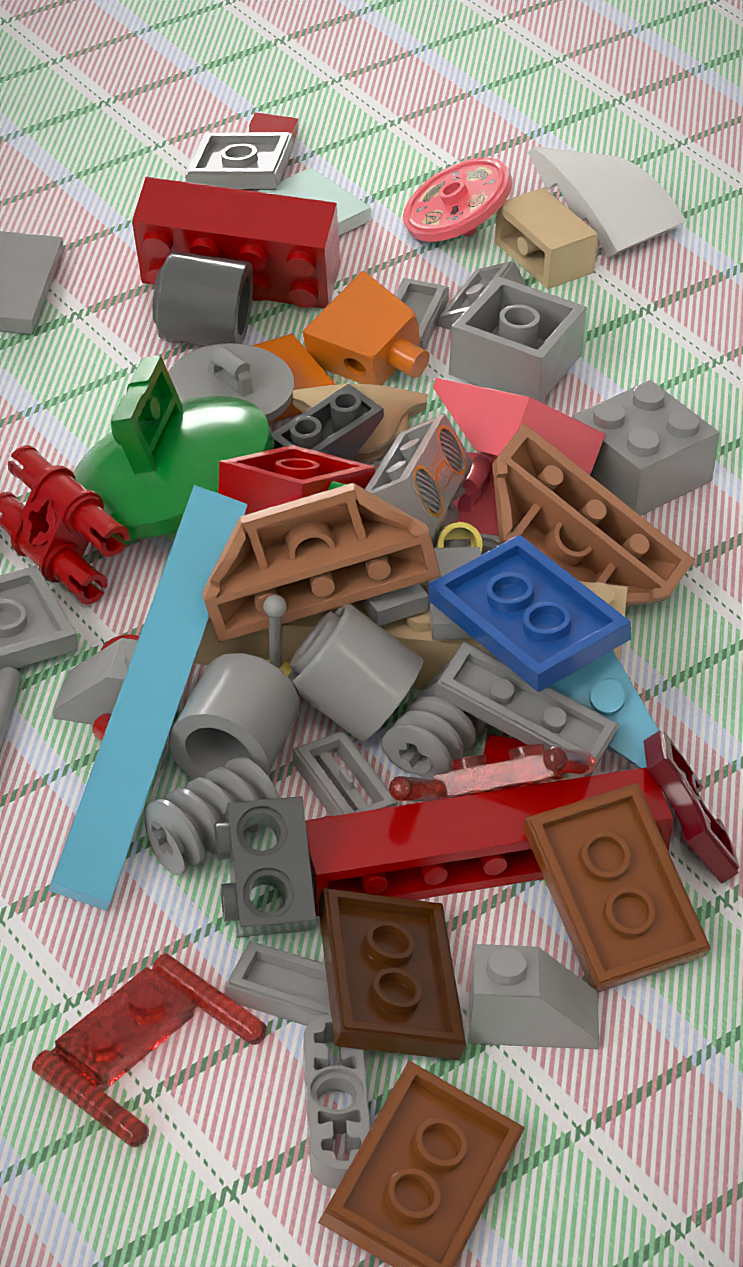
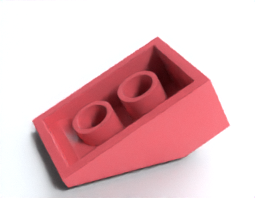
M441 378L435 379L433 389L474 450L493 458L495 461L519 428L525 423L586 473L591 474L606 435L605 433L531 397Z

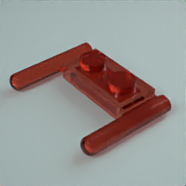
M544 744L527 745L509 749L510 760L488 764L486 755L452 760V771L435 774V779L406 776L395 777L389 784V793L398 801L426 802L505 788L529 786L568 778L567 773L587 775L594 769L595 760L586 751L556 746L550 747L545 751Z
M164 953L157 958L152 969L144 968L55 1040L54 1049L51 1051L44 1050L39 1053L33 1061L32 1071L127 1145L136 1148L142 1146L147 1141L149 1128L139 1118L104 1092L107 1088L193 1017V1010L197 1007L250 1045L260 1044L265 1039L267 1026L259 1018L170 954Z

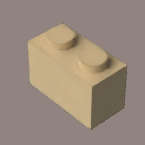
M544 187L507 199L497 210L494 242L546 289L594 273L596 251L598 249V233Z

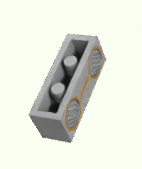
M446 414L399 433L365 488L366 491L426 524L434 547H436V539L439 532L445 526L456 523L459 519V512L453 501L465 493L466 489L463 484L472 468V461Z

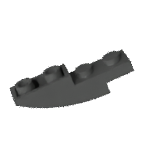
M347 384L273 432L274 449L295 445L352 460L383 419L384 408L350 384Z

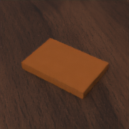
M638 783L525 818L522 825L588 984L597 993L705 957L710 952V944Z
M409 1060L318 1223L392 1267H455L525 1127Z

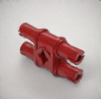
M23 445L11 454V457L19 462L23 469L13 461H8L7 465L9 472L31 489V493L25 506L13 493H0V512L3 514L0 515V527L10 536L14 551L20 556L28 557L39 568L45 580L56 583L61 582L82 604H93L104 595V592L93 584L92 581H95L102 588H107L108 580L105 575L98 572L83 558L89 542H91L103 556L114 557L121 553L127 545L122 543L113 534L116 533L123 540L129 541V531L104 510L103 500L98 493L87 490L75 480V475L69 468L62 465L53 466L33 446Z

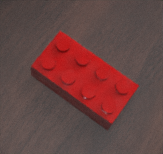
M145 177L132 219L142 283L155 285L160 267L164 265L167 256L175 251L249 261L253 269V301L267 300L294 304L302 308L316 307L323 309L331 303L340 267L336 202Z

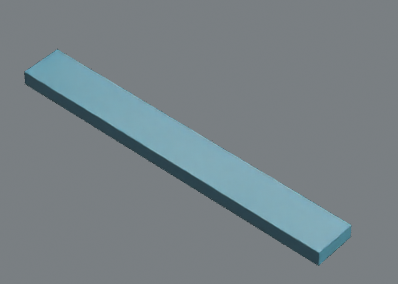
M194 485L48 891L107 911L209 618L202 591L239 518L244 516L248 504Z

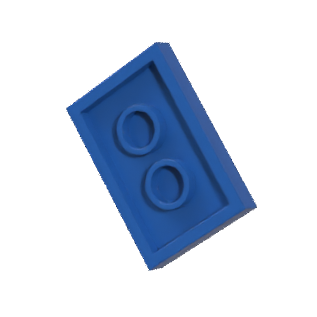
M521 535L515 536L428 584L429 602L538 693L631 640V621Z

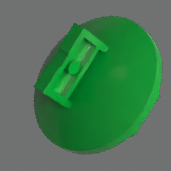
M161 355L141 358L131 381L128 383L127 393L123 395L112 416V431L84 455L73 471V474L75 475V480L84 488L98 493L103 500L104 510L118 523L128 529L130 534L129 541L123 540L116 533L113 534L125 545L133 544L140 539L162 535L169 539H175L194 485L218 493L219 461L273 450L274 437L264 413L256 405L248 401L227 396H205L180 401Z

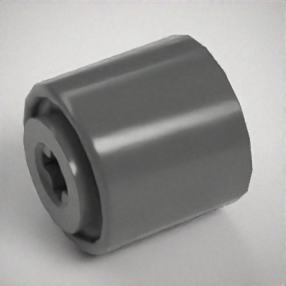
M171 252L167 256L164 265L159 269L154 287L152 310L158 336L166 341L202 346L227 343L243 344L247 334L252 307V264L249 261Z

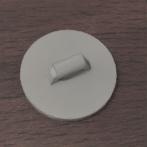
M227 343L205 346L191 351L178 359L168 372L180 401L205 396L239 398L256 405L264 413L268 422L281 415L289 407L293 399L294 376L289 366L275 354L251 345Z

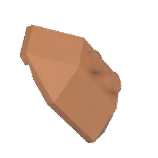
M525 423L492 463L500 544L517 535H521L578 581L627 586L626 606L665 601L672 594L695 560Z
M351 483L241 516L202 591V595L215 634L220 643L269 628V616L264 612L263 604L265 599L271 595H279L286 601L287 609L281 616V624L341 607L346 603L351 604L441 577V572L426 524L358 485Z

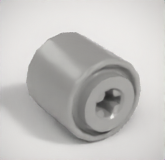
M346 603L334 613L331 611L327 613L308 634L291 660L290 667L292 670L288 678L293 682L299 696L363 742L369 739L386 722L405 698L422 668L424 659L351 604Z
M245 653L223 654L210 661L169 733V749L177 765L193 780L199 777L205 778L209 771L217 767L224 768L227 761L238 756L250 759L268 776L299 715L300 697L293 682L284 672L265 659Z

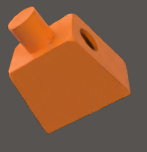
M361 271L302 331L306 350L323 370L361 384L382 386L397 369L412 378H417L424 372L429 363V352L419 347L420 335L417 316L414 311L364 271Z

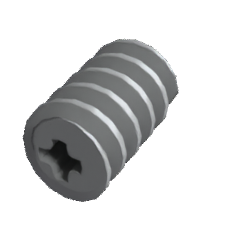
M451 661L447 662L440 673L434 676L430 684L422 690L418 698L409 705L405 713L397 719L393 727L382 738V750L393 764L408 773H415L424 779L433 781L447 777L452 766L460 761L464 751L471 748L476 737L481 736L488 724L434 694L437 682Z
M238 756L227 761L224 768L217 767L212 769L205 778L199 777L188 782L185 789L178 788L168 793L165 800L160 798L149 803L145 810L144 822L147 837L160 864L169 872L179 875L184 873L185 869L183 857L189 863L198 865L204 862V847L210 853L217 854L214 824L215 822H225L224 815L227 803L276 799L280 797L270 778L257 764L248 758ZM254 824L246 829L255 833L260 831L263 825Z

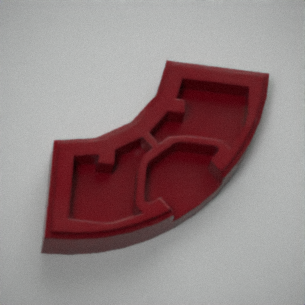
M659 730L643 741L647 770L658 783L673 807L682 826L686 842L722 884L739 873V863L732 842L722 820L719 818L715 819L698 792L702 790L703 786L692 768L668 735Z

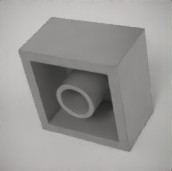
M498 276L452 325L449 375L470 382L475 386L527 396L542 402L582 355L587 307Z
M652 380L572 415V418L606 434L590 476L640 516L713 480L720 432Z

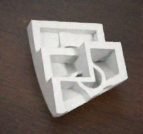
M538 146L528 151L547 190L558 186L569 209L581 220H588L593 230L598 233V240L608 258L673 230L686 221L666 190L646 171L622 157Z

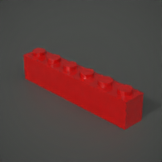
M647 767L305 820L315 914L319 916L318 901L323 888L419 900L542 880L544 877L522 827L525 818L631 784H639L668 851L674 817L660 786L649 773Z

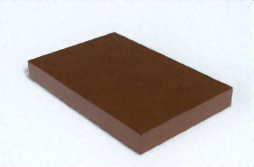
M323 888L318 901L335 1046L460 1060L466 1048V1040L443 904Z

